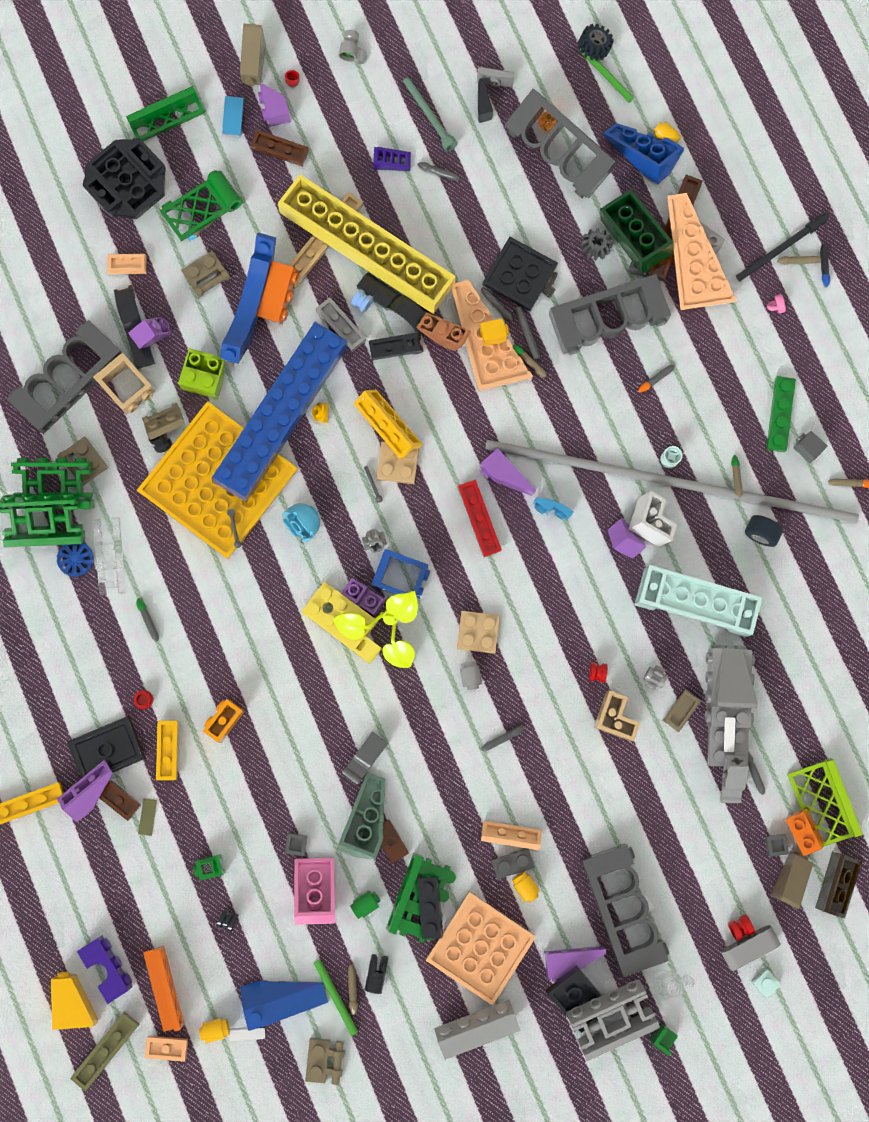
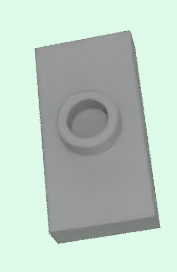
M478 67L477 82H479L480 78H483L484 82L491 86L512 88L514 72Z

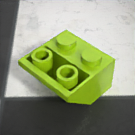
M189 348L178 385L182 390L218 399L224 381L226 360L220 359V356Z

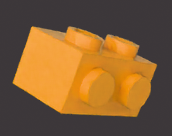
M230 699L222 700L216 708V714L213 717L210 716L204 724L203 732L218 743L223 742L245 712Z

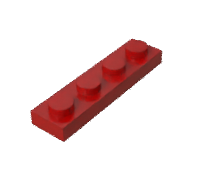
M476 480L458 485V490L483 558L501 552L502 549Z

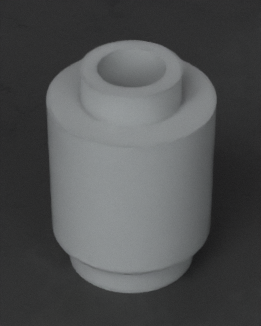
M476 661L462 663L460 672L463 687H467V690L479 689L482 680Z

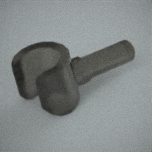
M557 272L553 273L550 282L546 284L543 290V294L548 298H551L556 291L552 286L558 275Z

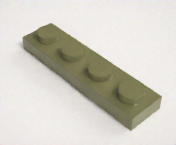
M124 1011L70 1079L86 1092L140 1024Z

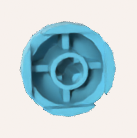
M303 503L294 504L282 514V516L286 517L283 521L288 530L295 537L299 534L303 537L301 540L304 542L311 540L319 531L320 519L318 511L313 506Z

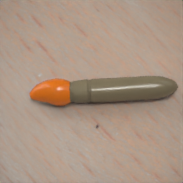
M836 478L828 481L833 486H862L863 488H869V480Z

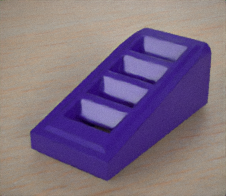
M374 147V170L410 171L411 152ZM379 156H383V161H379ZM394 157H398V164L394 163ZM402 157H405V165L401 164Z

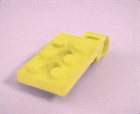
M325 581L301 611L369 664L372 663L382 649L367 637L377 622L370 628L365 629V635L360 639H348L341 634L333 621L334 617L347 612L359 613L366 618L365 625L375 618ZM328 603L332 604V612L324 613V606Z

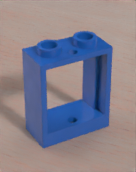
M385 549L374 576L372 587L393 595L407 593L382 584L390 559L393 558L421 568L414 588L417 598L420 599L424 588H421L423 580L427 581L430 574L428 564Z

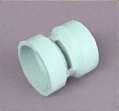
M676 446L668 447L660 456L661 464L666 468L675 467L682 459V451Z

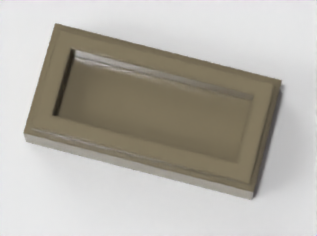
M684 689L662 721L677 732H680L701 700Z

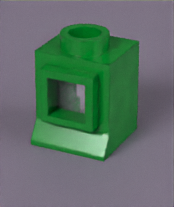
M218 854L195 861L196 865L193 866L195 877H199L200 881L224 875L226 872L225 869L222 870L220 862L222 855Z

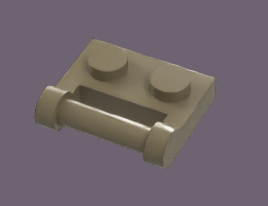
M213 251L181 270L199 298L204 295L203 293L224 280L228 281L231 279ZM218 271L220 272L218 276L209 280L200 287L197 285L200 282L212 276L213 274L217 273Z
M177 403L150 417H142L150 440L185 425Z
M85 436L57 455L58 458H67L68 461H72L70 457L74 454L77 458H87V461L93 462L91 466L92 473L83 475V486L109 468ZM68 467V469L76 478V470H78V468Z

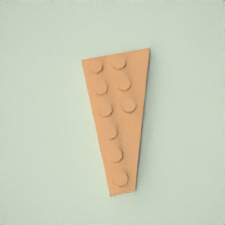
M687 193L667 196L671 236L674 242L673 253L680 310L737 302Z
M469 280L455 283L451 292L460 326L471 331L465 344L478 392L532 379L533 375L527 370L523 364L524 362L517 355L508 338H506V342L484 347L480 333V323L494 319Z

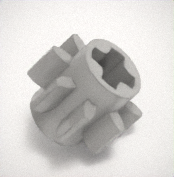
M377 529L367 531L366 537H362L365 550H370L372 553L382 551L383 545H387L384 532L379 533Z
M658 665L655 668L649 667L643 678L647 681L646 686L653 690L656 687L662 688L668 677L663 674L665 669Z

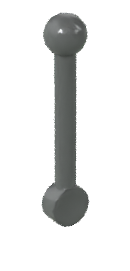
M365 466L364 470L376 495L375 500L380 503L383 497L378 493L368 466Z
M229 509L227 514L231 519L234 546L240 548L242 543L239 541L234 519L235 511Z

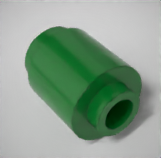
M368 890L353 900V904L350 907L359 919L378 909V903L381 901L375 891L371 893Z

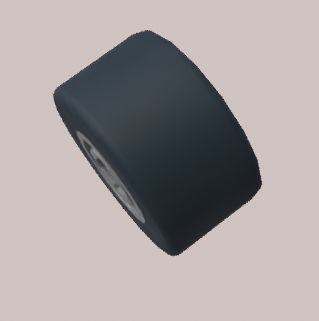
M753 515L745 529V535L761 545L775 547L784 530L779 523L770 518Z

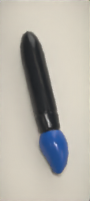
M822 244L820 248L821 279L824 286L828 287L830 284L827 246Z

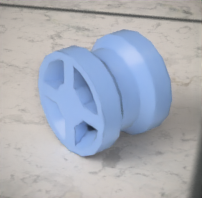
M360 289L354 295L351 305L359 307L360 311L364 313L372 304L374 297L366 295L365 291Z

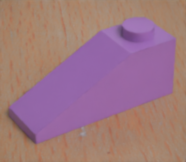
M498 448L481 462L480 472L485 478H490L494 482L530 496L535 494L536 489Z
M105 760L57 798L62 810L76 822L93 810L113 773Z
M604 946L544 951L546 976L548 979H552V982H556L576 965L583 969L606 954V949Z

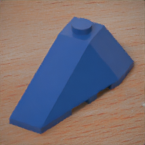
M615 123L604 132V136L645 177L656 184H659L670 175L684 151L682 146L668 138L661 140L653 137L654 134H641L634 128Z
M259 980L240 987L243 1013L248 1031L270 1025L328 1003L323 982Z

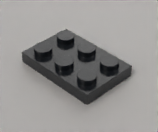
M577 965L545 990L547 995L566 1016V1012L574 1007L602 996L600 991ZM595 1017L586 1021V1024L589 1025L598 1020ZM584 1028L578 1029L581 1033L584 1032Z

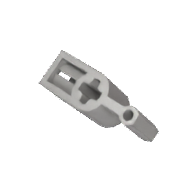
M725 756L722 792L720 795L721 803H741L742 791L745 790L749 769L745 756Z

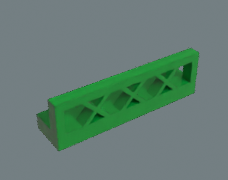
M191 86L127 115L126 118L135 137L145 141L204 114L205 111L194 87ZM196 102L199 109L194 112L187 111L188 106ZM173 112L182 113L179 119L170 118ZM158 119L165 120L164 125L161 127L154 126L155 121ZM143 126L147 127V133L139 136L136 129Z

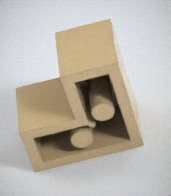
M609 690L605 693L594 728L628 741H634L640 722L622 716L628 697Z

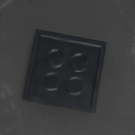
M509 236L482 285L531 312L555 271L558 262Z

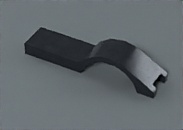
M367 272L357 284V289H362L366 295L374 297L373 301L384 309L393 311L401 316L413 327L415 332L420 333L424 337L425 334L416 327L422 320L425 312L412 300L396 293L371 273Z
M129 285L128 288L119 291L115 289L114 295L118 313L127 335L136 368L139 369L155 364L151 347L139 349L129 335V332L142 322L136 305L133 286Z

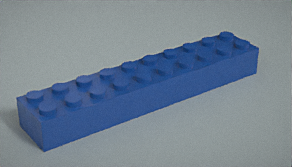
M317 322L313 323L212 476L215 484L243 501L248 502L347 349L346 339Z

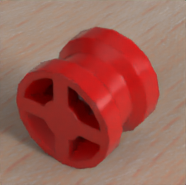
M591 662L589 681L599 680L601 683H605L608 670L607 664L597 665L596 662Z

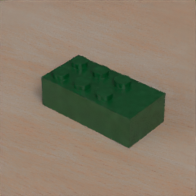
M631 189L600 208L602 223L642 274L673 254L674 242Z

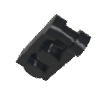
M420 333L369 340L372 361L424 352L423 346L420 345ZM411 341L413 346L408 347L407 342Z

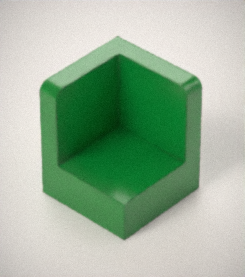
M660 1022V1028L655 1030L649 1039L657 1048L670 1056L671 1051L669 1049L678 1035Z

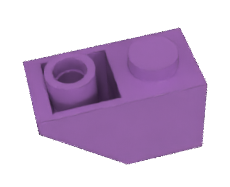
M259 84L261 92H258L260 104L264 103L265 109H262L264 121L268 120L270 127L291 122L285 96L264 84Z
M162 317L143 320L129 332V335L140 349L151 346L170 335L172 331L169 328L168 322Z

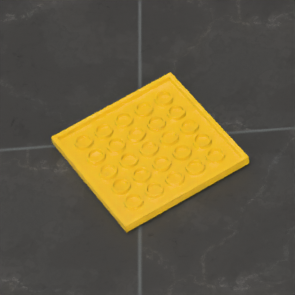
M207 401L137 491L225 558L229 559L237 548L234 546L235 538L231 519L227 511L229 509L235 511L234 519L239 541L242 543L298 471V468L278 454L248 502L243 501L215 484L212 476L244 428Z

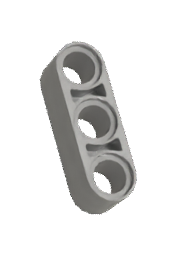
M767 925L756 930L754 934L747 935L743 939L721 950V954L730 971H734L773 951L781 943L772 926Z

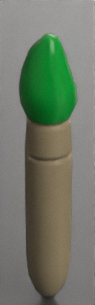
M513 345L517 355L541 377L547 376L545 370L524 352L522 347Z
M733 455L731 466L733 468L734 487L737 497L740 498L743 493L740 462L737 456Z

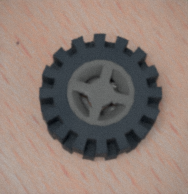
M590 24V26H586L578 41V48H581V53L585 52L584 56L586 58L590 56V60L595 58V61H598L599 58L603 60L604 57H607L614 38H612V33L608 34L609 29L604 30L605 26L602 25L600 28L599 24H596L595 27L593 24Z

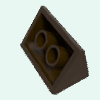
M832 851L815 908L845 919L862 862Z

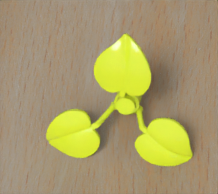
M415 591L395 594L389 597L386 602L385 612H381L378 617L365 625L366 618L355 612L342 613L334 617V624L341 634L353 640L362 638L365 635V629L370 628L383 618L387 625H392V644H386L383 647L385 659L396 667H411L415 658V650L406 641L395 642V632L398 619L401 622L408 623L417 616L418 600Z

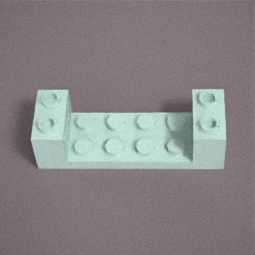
M649 565L644 568L634 605L649 610L658 608L726 628L728 633L748 637L754 633L762 597Z

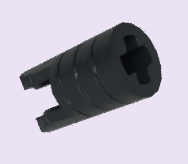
M376 954L371 955L365 991L382 994L388 956L381 958L379 970H376L378 957Z

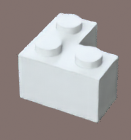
M649 491L638 498L628 530L661 547L673 540L677 524L662 516L666 499L653 491Z

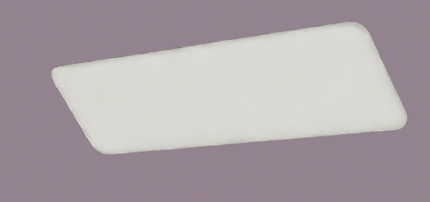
M726 717L724 752H734L735 718Z
M257 1028L248 1031V1029L230 1030L229 1041L265 1039L264 1028Z

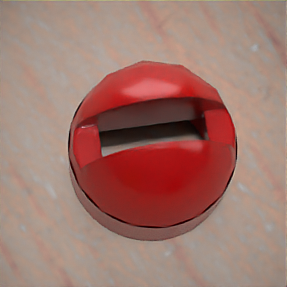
M289 70L285 73V82L290 87H296L299 84L300 75L295 70Z

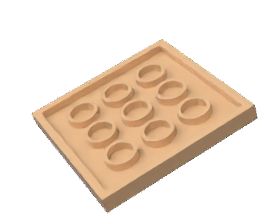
M469 891L443 931L442 939H438L427 956L426 961L493 1006L536 936Z

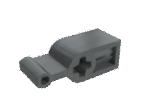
M372 732L342 773L358 785L388 745V742Z

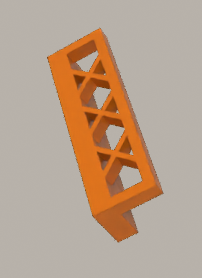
M161 946L147 950L143 954L163 1031L166 1032L174 1029L175 1032L181 1030L185 1024L165 947Z

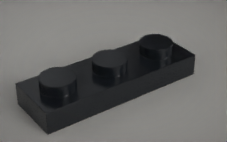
M419 877L417 882L422 939H442L443 926L439 877Z

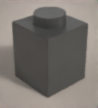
M810 431L806 435L802 433L795 440L797 444L793 448L811 463L828 445Z

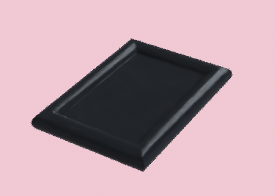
M129 715L67 741L81 779L103 760L108 763L112 772H116L146 759Z

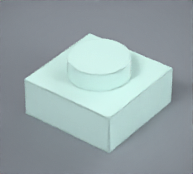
M766 968L751 981L765 998H768L781 986Z

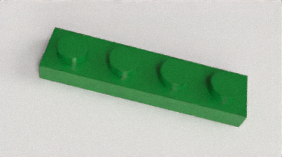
M782 376L775 378L766 450L783 453L787 451L796 381L794 378Z

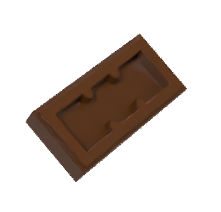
M390 819L383 822V841L381 845L393 864L408 855L409 852Z

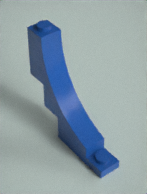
M259 232L256 235L255 249L250 259L243 293L232 324L222 342L220 359L239 364L253 341L255 323L259 318L257 313L271 263L274 261L276 237Z

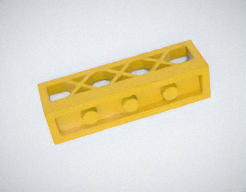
M376 389L364 391L354 402L356 408L399 459H404L411 450L418 449L423 445Z

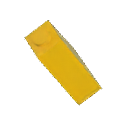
M70 972L57 973V976L51 979L52 1030L95 1026L98 1023V1017L77 975H70Z

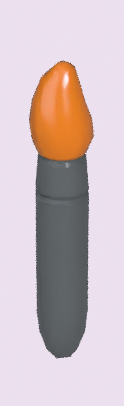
M675 365L665 367L647 382H644L639 387L638 392L642 393L649 390L651 386L674 370Z

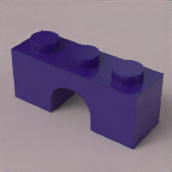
M102 935L78 950L77 953L87 969L95 964L103 965L106 968L107 979L98 986V989L106 1003L109 1004L129 991L133 986L130 975L124 973L121 968L122 962L117 955L114 956L111 951L112 945L107 938L104 939Z

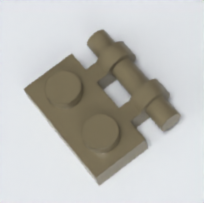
M310 1038L306 1082L325 1083L326 1075L332 1076L331 1084L339 1085L340 1077H342L343 1073L341 1064L345 1054V1050H343L344 1042L336 1041L334 1049L329 1048L330 1040ZM328 1056L334 1057L333 1067H327Z

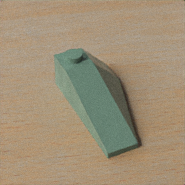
M368 772L366 773L339 841L338 851L353 857L376 859L383 841L385 779Z

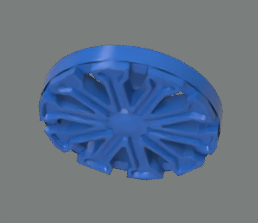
M83 542L82 544L63 545L58 551V567L68 576L79 577L85 575L93 566V552ZM70 545H73V552L69 548ZM66 549L69 555L63 553V551ZM61 557L68 558L66 560L61 561ZM85 557H90V560H84ZM82 564H87L88 567L84 568ZM77 567L80 568V573H77Z

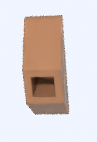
M427 312L416 327L434 342L452 351L461 348L471 333L466 328Z

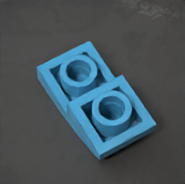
M225 96L222 134L241 136L244 98Z
M536 497L533 502L534 508L539 513L548 515L551 510H554V514L561 520H568L574 512L563 504L550 499Z

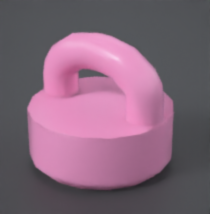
M781 294L775 295L774 301L769 302L767 308L771 311L777 310L778 314L784 313L786 306L783 296Z

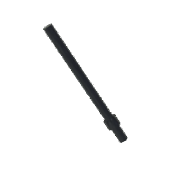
M823 214L815 221L811 220L805 225V228L737 274V280L742 281L804 236L818 230L820 225L829 220L827 214Z

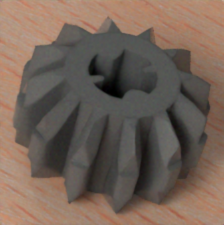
M596 228L595 232L590 229L588 234L583 235L581 246L584 248L582 252L588 253V259L594 256L596 261L599 256L603 260L605 254H610V248H612L613 243L610 242L611 235L605 236L606 230L601 233L599 228Z

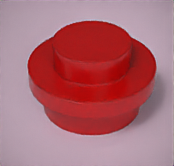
M140 690L134 696V704L139 709H148L153 704V695L147 690Z

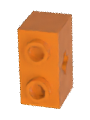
M804 808L788 815L786 821L803 856L821 850L825 843L808 809Z

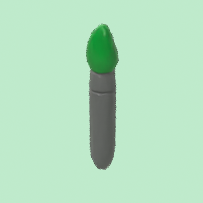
M138 598L136 601L137 608L141 612L150 636L154 641L158 642L159 635L149 615L147 606Z

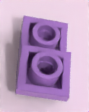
M351 578L341 593L374 616L378 614L386 602L384 598Z

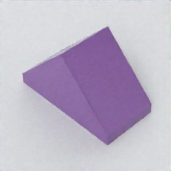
M621 518L608 529L613 548L633 559L647 546L637 534L628 530L629 525Z

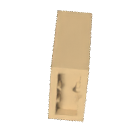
M123 353L93 376L126 415L136 411L139 407L138 405L143 401L149 400L153 396V392H155L152 385ZM126 367H129L145 386L126 402L122 403L106 384Z

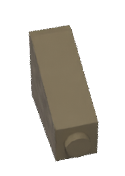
M243 23L240 76L242 83L249 86L261 84L266 49L262 25Z
M790 852L770 895L799 909L813 867V863L808 861L809 857L803 856L800 852H797V854Z

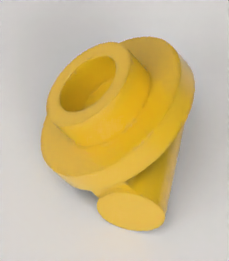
M317 403L313 407L312 415L315 421L328 423L329 404Z

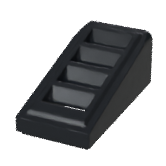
M480 78L478 82V122L482 123L492 120L493 109L484 79Z

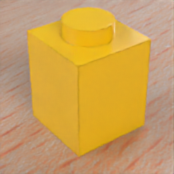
M503 318L480 323V333L484 347L506 342L509 329L508 325L504 324Z

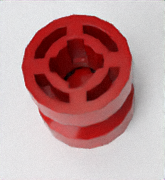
M746 914L740 916V919L737 921L732 920L728 922V927L736 941L743 939V936L746 934L751 935L755 933L752 922Z

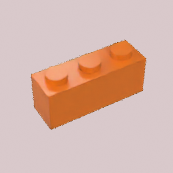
M272 261L257 313L258 317L280 324L286 321L288 317V303L292 301L294 295L292 289L299 277L298 269Z

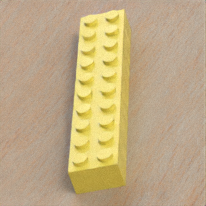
M300 174L278 202L280 214L432 314L435 313L455 284V275Z

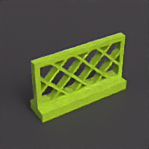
M829 758L823 760V762L787 774L800 809L802 810L807 807L809 808V813L814 810L822 814L816 827L818 830L821 829L829 833L826 841H824V846L863 835L834 759ZM823 767L825 772L822 781L812 777L814 770ZM802 774L808 778L804 786L800 787L796 785L793 776ZM810 779L821 783L816 794L806 789ZM823 785L830 787L832 790L829 800L819 796ZM805 791L815 796L810 806L802 802L801 798ZM817 798L828 802L824 812L813 808ZM830 804L839 808L837 818L826 814ZM825 816L835 820L831 831L821 827ZM838 822L846 826L847 834L839 836L833 833Z

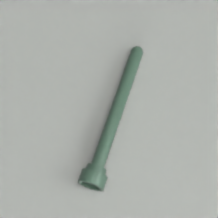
M404 78V84L442 138L441 142L446 152L453 150L458 144L454 136L446 133L410 78Z

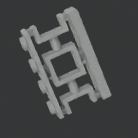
M639 979L566 1012L574 1031L584 1028L586 1035L577 1040L586 1061L660 1028L651 1007L642 1009L639 1001L648 998ZM633 1000V1005L626 1008L623 1007V1004ZM620 1011L622 1019L607 1026L604 1025L602 1018ZM638 1012V1016L628 1019L627 1016ZM595 1017L598 1020L589 1025L586 1024V1021ZM599 1029L602 1030L601 1033L591 1036L592 1032Z

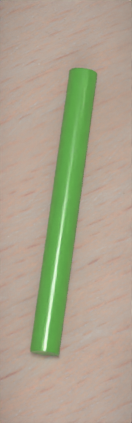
M587 56L586 59L630 103L634 97L599 60L595 61V58L590 60V56Z
M321 959L315 961L313 964L351 1036L356 1034L358 1030Z

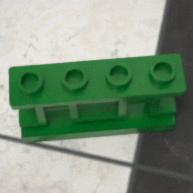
M17 458V461L11 462V466H13L12 474H22V492L13 493L15 497L30 494V487H38V496L44 493L61 495V493L68 492V487H76L79 497H85V499L78 500L80 502L78 509L94 508L93 492H83V474H91V466L93 465V462L87 461V458H75V461H68L67 458H55L56 461H48V458H36V461H29V458ZM21 466L45 467V469L37 470V479H29V469H21ZM59 467H84V469L76 470V479H68L67 469H59ZM44 474H61V492H45ZM55 504V509H64L63 506L65 504ZM16 506V509H24L26 506Z
M64 492L61 495L44 493L41 496L24 494L22 497H15L11 494L4 495L0 499V513H9L11 528H5L2 532L5 537L3 539L4 548L82 544L86 538L85 530H82L83 524L73 525L71 510H78L80 507V502H78L79 494H73V492ZM55 504H65L63 506L64 514H56ZM16 506H26L24 508L25 516H17ZM48 511L50 526L34 527L32 512ZM57 522H66L67 531L56 532L58 530ZM27 523L28 533H18L20 531L19 524Z

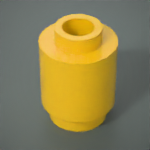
M666 121L663 124L660 122L653 131L655 132V138L661 140L668 138L675 143H678L682 137Z
M525 871L512 879L514 888L524 902L528 900L530 903L539 897L538 892L540 889L529 874L527 875Z
M219 1018L202 1023V1028H199L201 1041L205 1040L207 1044L229 1036L228 1020Z

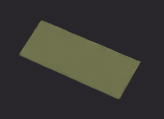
M143 798L138 834L152 836L157 800Z

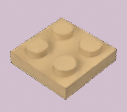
M381 441L377 480L414 484L419 448L411 450L404 459H399L389 445Z
M461 611L457 649L495 654L500 615Z

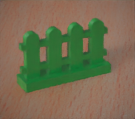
M413 852L386 929L389 933L395 935L399 930V934L404 937L406 933L419 937V942L424 943V940L431 941L433 939H422L421 924L410 921L413 914L420 916L419 902H417L419 898L418 882L416 880L418 873H421L420 877H439L440 902L448 901L449 893L443 887L445 882L453 883L456 880V875L453 871H450V866L445 865L444 868L431 864L432 860L429 858L425 862L421 855ZM411 892H414L412 899H409ZM407 911L406 917L402 918L404 912Z

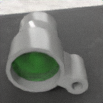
M354 30L345 31V41L340 45L338 56L346 62L356 61L359 64H364L366 51L359 48L356 44L359 39L358 32Z

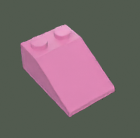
M334 858L295 859V925L335 923Z

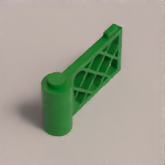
M214 170L209 173L207 181L174 202L170 200L163 204L160 212L182 242L225 213L238 209L242 205L243 200L223 172ZM205 188L209 191L208 199L199 197V193ZM193 200V209L184 208V202ZM198 201L207 203L206 211L196 210ZM210 204L219 205L221 210L216 213L209 212ZM171 210L179 211L177 219L169 218L166 213ZM182 211L192 213L190 221L180 220ZM195 214L205 215L204 221L201 223L193 222ZM179 224L189 225L188 231L181 235L178 230Z

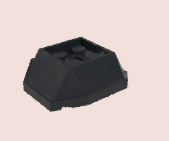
M140 138L114 140L86 164L82 186L108 215L138 219L165 196L166 167ZM126 179H130L128 183H123Z

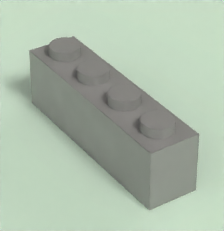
M510 1000L434 1028L445 1060L521 1031Z

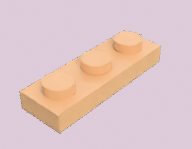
M483 821L481 841L540 850L542 830Z

